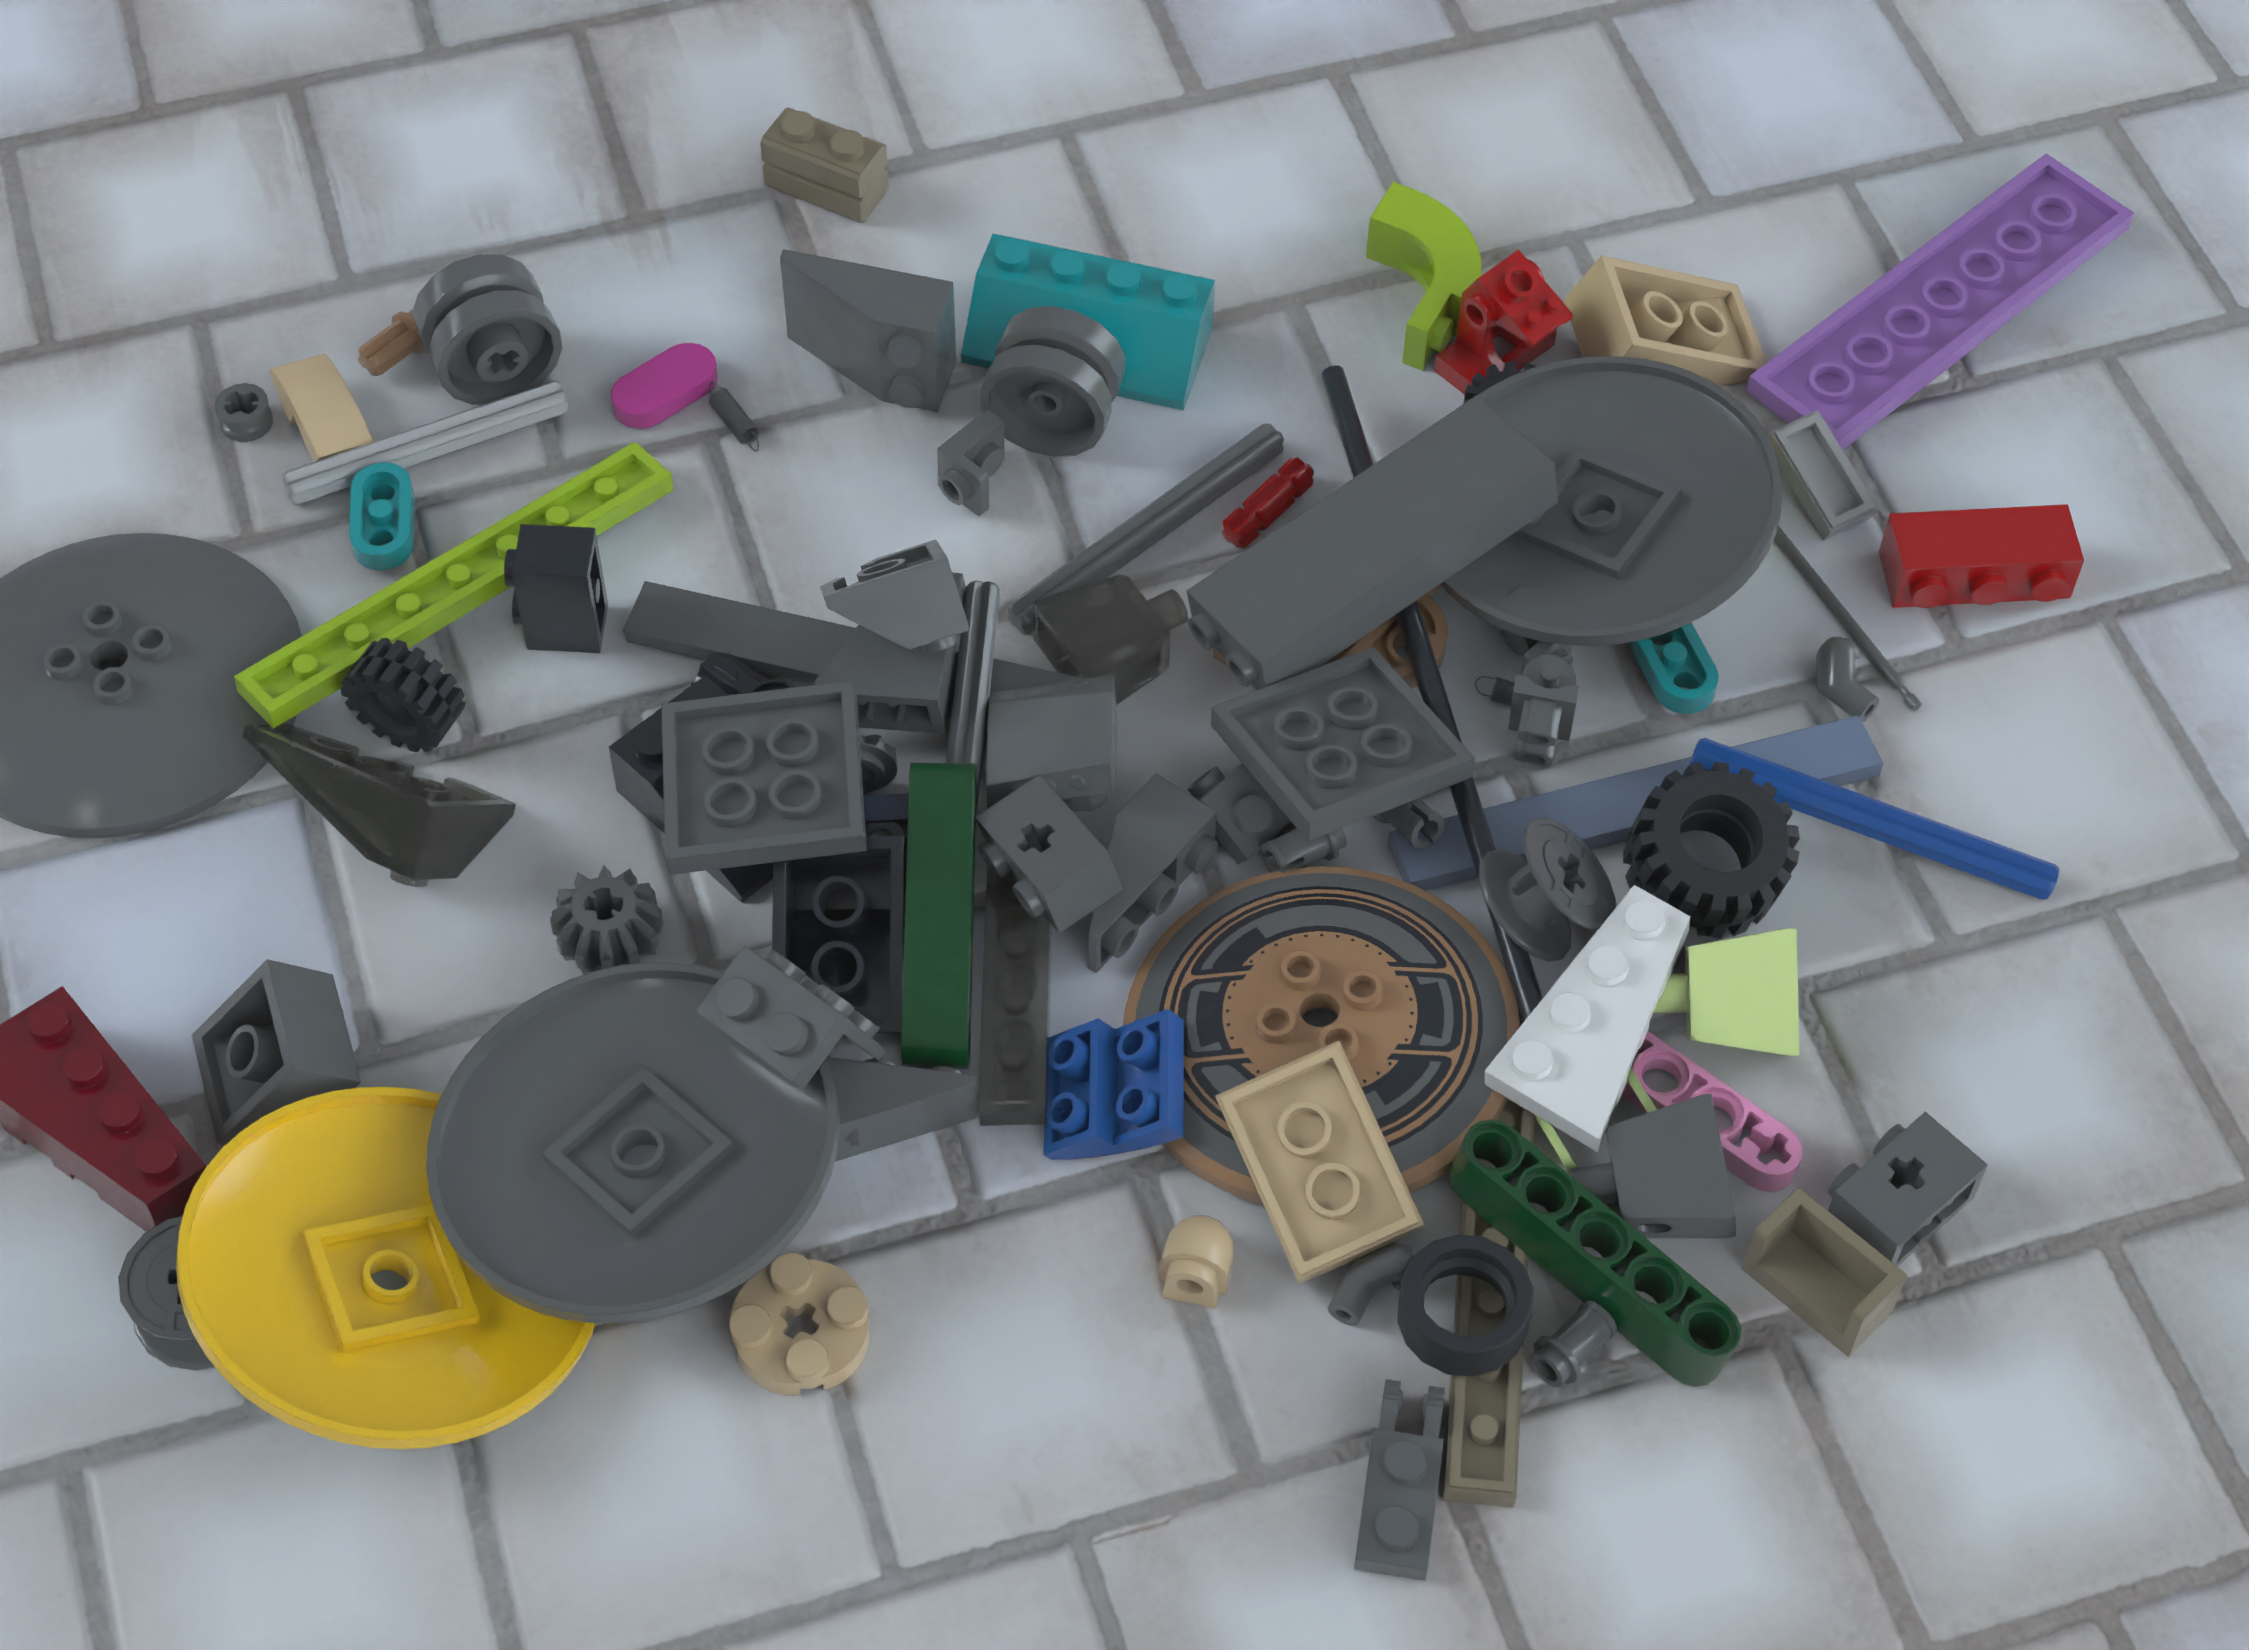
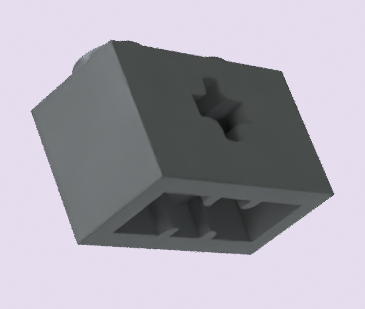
M1040 775L975 817L985 839V843L980 845L978 849L987 866L998 879L1008 874L1016 883L1012 886V889L1026 912L1033 919L1043 914L1058 933H1061L1123 891L1109 851Z
M1924 1112L1906 1129L1902 1125L1896 1124L1888 1130L1876 1144L1873 1150L1874 1157L1860 1168L1855 1163H1852L1835 1178L1827 1192L1832 1197L1828 1211L1898 1267L1975 1197L1988 1164L1927 1112Z

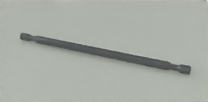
M1778 525L1774 540L1891 686L1900 692L1904 702L1911 711L1919 709L1922 703L1913 693L1909 692L1902 678Z

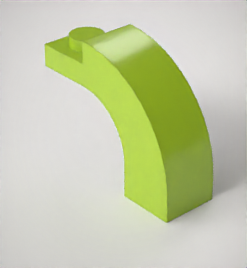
M1392 182L1369 218L1366 258L1403 271L1414 278L1425 290L1426 293L1406 324L1402 359L1403 364L1423 371L1434 352L1443 351L1447 348L1452 335L1457 336L1462 293L1481 276V256L1474 236L1465 223L1451 209L1425 193Z

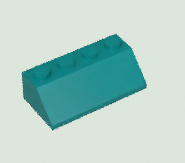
M992 233L975 276L961 350V363L989 368L995 359V350L1002 332L1011 317L1028 308L1054 306L1073 310L1099 322L1117 339L1125 355V375L1117 396L1184 410L1213 328L1215 280Z

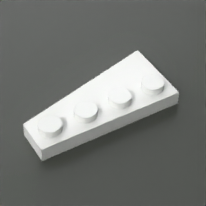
M1634 885L1486 1068L1485 1085L1598 1152L1606 1134V1126L1614 1106L1618 1105L1627 1083V1075L1637 1050L1641 1049L1649 1029V1022L1658 999L1663 995L1688 934L1690 916Z

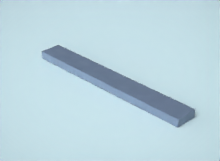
M1859 715L1732 746V748L1837 786L1878 777L1884 764ZM1691 757L1483 808L1496 850H1507L1527 861L1523 849L1524 830L1533 819L1544 817L1564 824L1578 835L1590 849L1628 840L1629 831L1654 787H1660L1665 776L1675 770L1683 775L1690 764ZM1458 815L1443 818L1445 828L1440 838L1434 844L1420 831L1418 832L1427 841L1428 848L1425 849L1413 847L1408 839L1398 830L1389 832L1388 846L1403 881L1427 891L1478 878Z

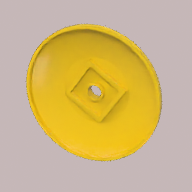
M359 1087L331 1091L285 1105L261 1117L229 1141L206 1166L191 1192L179 1229L176 1257L178 1291L191 1331L207 1358L235 1389L262 1410L291 1426L337 1442L369 1448L414 1449L458 1443L507 1425L541 1403L568 1377L581 1358L592 1336L596 1323L571 1321L541 1314L516 1304L495 1292L464 1264L449 1243L434 1211L426 1169L427 1144L432 1120L442 1095L441 1093L399 1087ZM380 1271H394L398 1275L403 1276L408 1284L398 1290H387L375 1284L371 1277Z

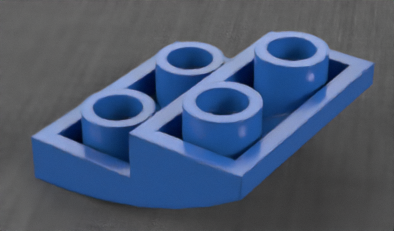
M1166 1009L1116 1029L1098 1018L1046 1038L1044 1156L1051 1160L1101 1157L1141 1150L1184 1137V1020L1178 1015Z

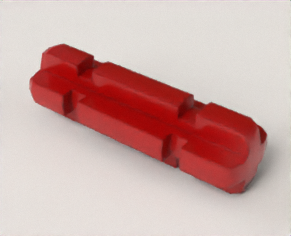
M1293 457L1286 461L1277 470L1279 475L1273 474L1241 503L1244 509L1241 507L1236 508L1223 520L1222 525L1224 529L1222 534L1224 538L1232 542L1237 548L1249 546L1260 535L1257 529L1259 531L1267 529L1295 502L1293 497H1301L1313 485L1314 480L1312 476L1314 475V470L1310 464H1305L1299 457Z

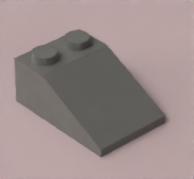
M783 249L780 256L787 337L883 402L898 404L906 408H919L938 412L956 364L953 282Z

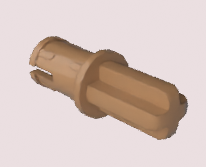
M413 309L408 313L400 311L393 315L390 326L359 347L360 356L358 361L371 375L380 376L411 353L421 354L426 351L416 331L412 313Z

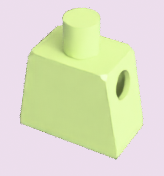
M1797 928L1777 929L1686 946L1685 973H1671L1663 995L1658 999L1653 1013H1686L1687 1039L1692 1041L1787 1056H1800Z

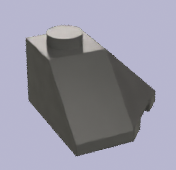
M936 539L878 557L860 566L862 571L856 574L858 581L848 587L845 577L836 578L820 586L829 610L908 650L919 646L922 653L944 650L959 642L957 634L970 630L948 558Z

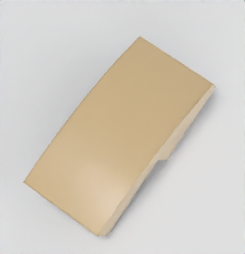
M326 353L270 368L269 375L290 425L297 423L312 462L374 442L352 394Z

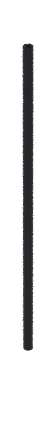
M1332 365L1323 370L1321 377L1354 478L1374 465L1344 369L1339 365ZM1416 600L1397 613L1396 617L1421 698L1462 743ZM1472 777L1449 787L1479 880L1480 861L1489 851H1494L1496 848ZM1486 903L1519 1012L1524 1022L1543 999L1529 953L1516 944L1499 925Z

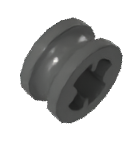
M248 383L234 384L225 388L215 401V411L219 418L220 428L227 438L238 442H250L263 437L270 431L273 424V415L269 408L268 397L262 388Z

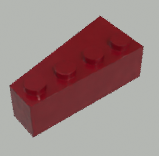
M61 986L0 1024V1123H2L4 1130L23 1144L28 1142L49 1157L53 1165L70 1178L74 1179L76 1177L98 1193L101 1200L145 1232L168 1219L183 1216L191 1192L206 1168L205 1163L65 988Z

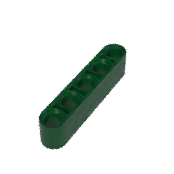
M976 763L910 764L901 1058L902 1066L922 1069L940 1066L954 1069L970 1068L976 844L975 817L977 800Z
M1496 1120L1479 1121L1471 1126L1450 1167L1449 1181L1456 1195L1582 1302L1585 1303L1590 1300L1602 1306L1615 1321L1617 1331L1671 1377L1682 1384L1695 1387L1707 1385L1715 1380L1741 1340V1325L1735 1313L1514 1128ZM1477 1158L1487 1160L1488 1162L1492 1163L1496 1168L1487 1167L1481 1164L1477 1160ZM1529 1202L1545 1207L1549 1213L1537 1210ZM1582 1246L1594 1249L1603 1258L1589 1254ZM1636 1291L1648 1294L1656 1303L1646 1301ZM1691 1336L1702 1339L1711 1349H1706L1696 1344Z

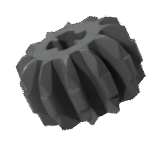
M603 865L598 878L589 879L577 872L576 880L574 881L575 889H558V897L556 898L558 908L552 911V916L550 917L552 933L557 937L556 942L561 956L564 957L565 961L576 960L577 968L582 971L583 975L597 966H602V969L621 964L640 963L639 954L650 955L656 952L658 945L657 934L662 932L661 928L664 925L662 910L657 906L656 894L653 888H651L650 883L638 884L637 877L630 868L616 878L612 877L611 872L605 865Z

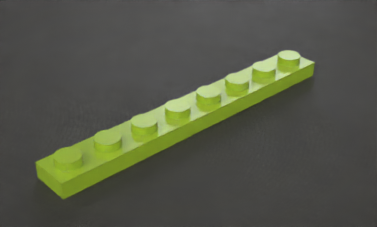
M633 442L234 676L238 693L273 729L340 690L345 676L374 640L378 642L381 638H389L392 644L396 640L406 642L407 647L410 648L513 587L506 586L504 562L507 549H516L521 524L590 527L596 529V535L598 536L672 492V474L638 443Z

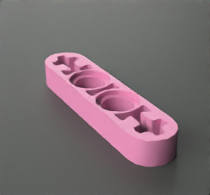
M1647 1031L1641 1049L1637 1050L1639 1055L1633 1063L1632 1069L1657 1110L1699 1095L1712 1093L1714 1107L1725 1110L1733 1121V1125L1728 1129L1719 1131L1726 1169L1750 1186L1761 1191L1773 1192L1790 1185L1797 1174L1802 1159V1145L1798 1136L1790 1128ZM1662 1069L1670 1072L1676 1078L1679 1086L1670 1092H1656L1644 1083L1642 1075L1649 1070ZM1627 1081L1622 1096L1646 1112ZM1746 1128L1751 1131L1749 1139L1744 1136L1741 1146H1735L1742 1135L1743 1129ZM1772 1149L1782 1155L1780 1161L1773 1159L1767 1165L1758 1160L1759 1153L1766 1155Z

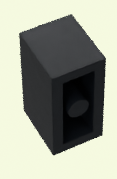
M521 524L516 549H507L504 579L506 586L515 587L512 601V618L515 625H522L527 650L600 653L608 611V600L596 529L590 527Z

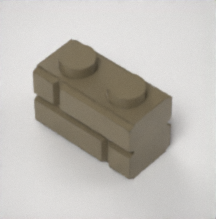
M789 107L785 108L763 135L760 142L762 161L765 162L763 165L764 185L858 222H864L885 196L889 187L888 169L885 168L887 164L886 144L868 137H862L860 133L854 130H847L815 118L807 112L797 111Z

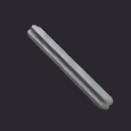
M550 381L286 471L283 474L284 486L293 504L301 505L351 488L354 476L366 466L386 462L406 469L563 415L568 411L567 397L558 381Z

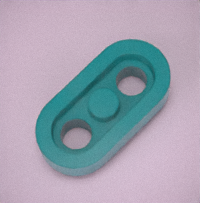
M383 462L366 466L354 476L351 483L349 538L355 559L368 569L389 570L404 563L413 551L415 496L408 472L399 465Z
M1692 622L1665 634L1629 642V647L1655 697L1665 708L1680 714H1694L1710 706L1719 680L1718 670ZM1653 641H1661L1665 645H1657Z

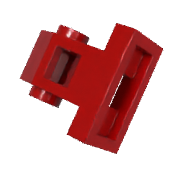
M1518 249L1477 278L1462 293L1456 341L1436 355L1434 372L1465 395L1467 385H1471L1472 378L1478 372L1485 376L1486 367L1496 364L1499 371L1503 372L1505 362H1515L1516 370L1520 371L1525 367V363H1531L1555 345L1556 328L1570 321L1573 318V314L1544 280L1540 268L1533 261L1527 259ZM1499 336L1515 347L1502 358L1498 356L1492 342Z

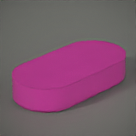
M681 343L670 347L625 374L615 382L611 390L612 407L615 417L628 427L649 428L663 422L707 395L709 387L710 391H712L716 386L714 383L710 385V382L717 383L718 380L714 354L703 345Z

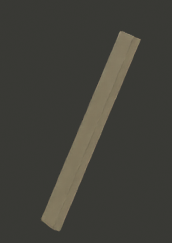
M1518 1010L1519 1021H1520V1026H1521V1025L1523 1024V1021H1522L1520 1012H1519V1010ZM1508 1099L1497 1121L1511 1126L1534 1145L1535 1114ZM1477 1158V1160L1481 1164L1487 1167L1496 1168L1492 1163L1488 1162L1487 1160ZM1461 1200L1459 1234L1485 1237L1508 1248L1525 1266L1526 1271H1528V1255ZM1456 1275L1453 1333L1476 1337L1497 1330L1506 1317L1504 1297L1491 1284L1476 1277ZM1524 1342L1517 1355L1496 1371L1474 1377L1450 1375L1443 1486L1444 1501L1514 1508L1517 1496Z

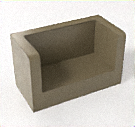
M1799 1187L1754 1230L1742 1266V1270L1848 1357L1893 1313L1907 1278L1905 1272Z

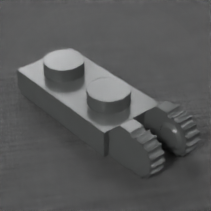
M1385 1379L1378 1429L1373 1428L1354 1569L1426 1581L1444 1439L1439 1438L1445 1388L1429 1386L1428 1393L1424 1395L1422 1406L1423 1432L1422 1435L1395 1431L1396 1417L1401 1412L1403 1392L1400 1389L1401 1381Z

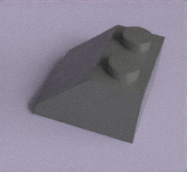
M267 959L192 1034L216 1142L220 1145H226L238 1133L258 1119L285 1105L331 1091L356 1088L361 1083L334 976L330 973Z

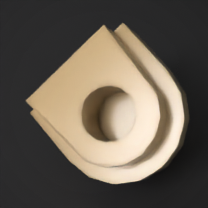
M1193 1215L1181 1220L1170 1231L1159 1265V1281L1165 1282L1163 1298L1216 1309L1219 1294L1226 1295L1234 1261L1233 1239L1229 1230L1219 1220L1207 1215Z

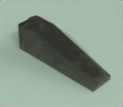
M245 725L243 738L367 860L391 870L389 877L404 885L426 887L429 880L457 878L514 815L516 803L472 784L451 777L445 778L444 783L421 777H413L414 765L399 760L388 761L375 757L358 756L360 751L358 747L292 725H279L274 729L270 725Z

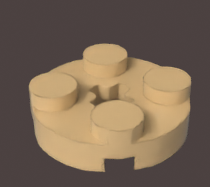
M786 1253L778 1256L770 1267L762 1269L745 1283L737 1294L731 1309V1317L729 1319L730 1335L742 1370L761 1387L782 1395H801L800 1389H812L823 1385V1390H827L841 1384L859 1367L869 1346L868 1301L865 1294L860 1290L859 1285L845 1271L830 1263L816 1259H807L798 1253ZM802 1314L812 1317V1325L817 1329L812 1335L801 1331L794 1339L786 1336L788 1331L786 1321L789 1318Z

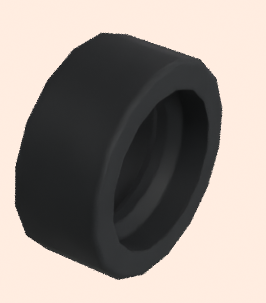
M1457 1234L1432 1241L1413 1256L1402 1277L1397 1323L1405 1344L1423 1363L1445 1374L1474 1377L1498 1370L1517 1355L1528 1333L1533 1313L1534 1288L1525 1266L1508 1248L1481 1236ZM1452 1275L1476 1277L1491 1284L1504 1297L1506 1317L1501 1326L1494 1332L1476 1337L1456 1335L1439 1327L1426 1314L1424 1296L1428 1287L1437 1279Z

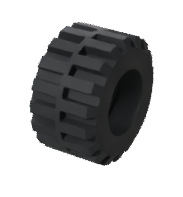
M1700 762L1688 765L1683 775L1675 770L1665 776L1660 787L1655 786L1627 836L1629 841L1623 852V863L1631 865L1625 875L1629 889L1636 885L1689 915V926L1696 927L1697 931H1705L1706 936L1721 939L1727 929L1733 937L1744 933L1752 922L1757 925L1766 916L1792 877L1791 873L1798 863L1800 852L1794 849L1800 840L1798 826L1787 825L1793 812L1787 801L1777 804L1773 799L1778 791L1768 781L1762 787L1752 781L1755 773L1742 767L1739 774L1729 772V763L1714 762L1710 771H1705ZM1698 830L1719 836L1737 854L1741 870L1718 872L1700 865L1684 848L1680 834Z

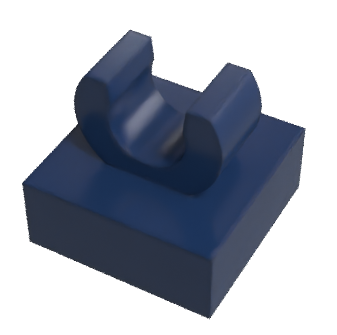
M909 793L863 795L866 836H871L877 830H886L892 836L905 837L903 829L899 824L908 823Z

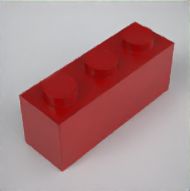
M2068 504L1889 513L1879 548V556L1892 608H1932L1938 605L1975 603L1991 605L1998 602L2031 600L2050 602L2057 599H2069L2072 596L2084 563Z

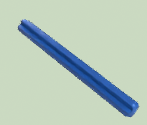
M1701 738L1695 746L1690 764L1701 762L1705 771H1710L1714 762L1729 763V772L1739 774L1742 767L1755 773L1752 778L1753 782L1762 787L1768 781L1778 790L1773 797L1777 804L1787 801L1790 808L2041 900L2048 899L2056 886L2059 868L2054 863L1707 738Z

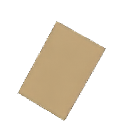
M1340 1041L1215 1095L1299 1285L1425 1229L1423 1220Z

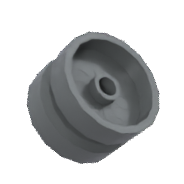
M475 255L453 262L433 275L417 295L412 312L416 331L425 350L430 354L432 366L441 386L454 399L472 405H483L539 386L557 366L563 348L560 330L550 310L544 305L543 295L534 276L520 261L504 255Z
M1054 306L1028 308L1011 317L1002 332L995 350V359L990 365L980 389V408L982 412L987 409L1005 421V439L1030 452L1053 457L1081 454L1095 447L1104 434L1111 415L1112 402L1118 395L1125 375V355L1117 339L1099 322L1077 311Z

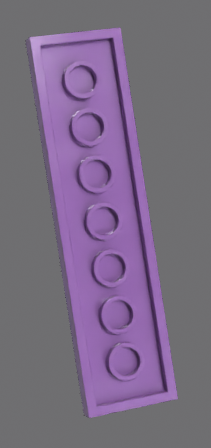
M2046 153L1751 374L1746 392L1787 423H1791L1818 410L1840 447L1844 450L2127 231L2134 212Z

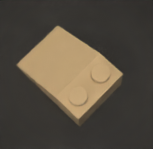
M1601 255L1563 300L1564 304L1573 314V318L1570 321L1583 357L1623 356L1653 360L1691 371L1718 386L1748 382L1749 376L1767 363L1739 287L1736 284Z

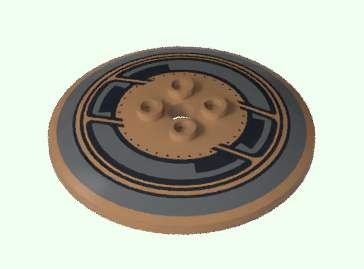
M1325 866L1293 868L1285 873L1275 871L1240 881L1216 892L1183 914L1162 934L1138 969L1129 991L1123 1019L1124 1026L1169 1009L1184 1020V1137L1162 1145L1182 1165L1203 1180L1223 1191L1259 1204H1263L1215 1095L1340 1041L1409 1192L1412 1193L1450 1171L1460 1145L1471 1126L1479 1121L1498 1120L1508 1098L1485 1085V1070L1520 1027L1517 1001L1501 960L1484 936L1456 909L1435 895L1391 876L1361 869ZM1319 1007L1330 1009L1338 1016L1333 1023L1324 1027L1309 1025L1302 1019L1307 1011Z

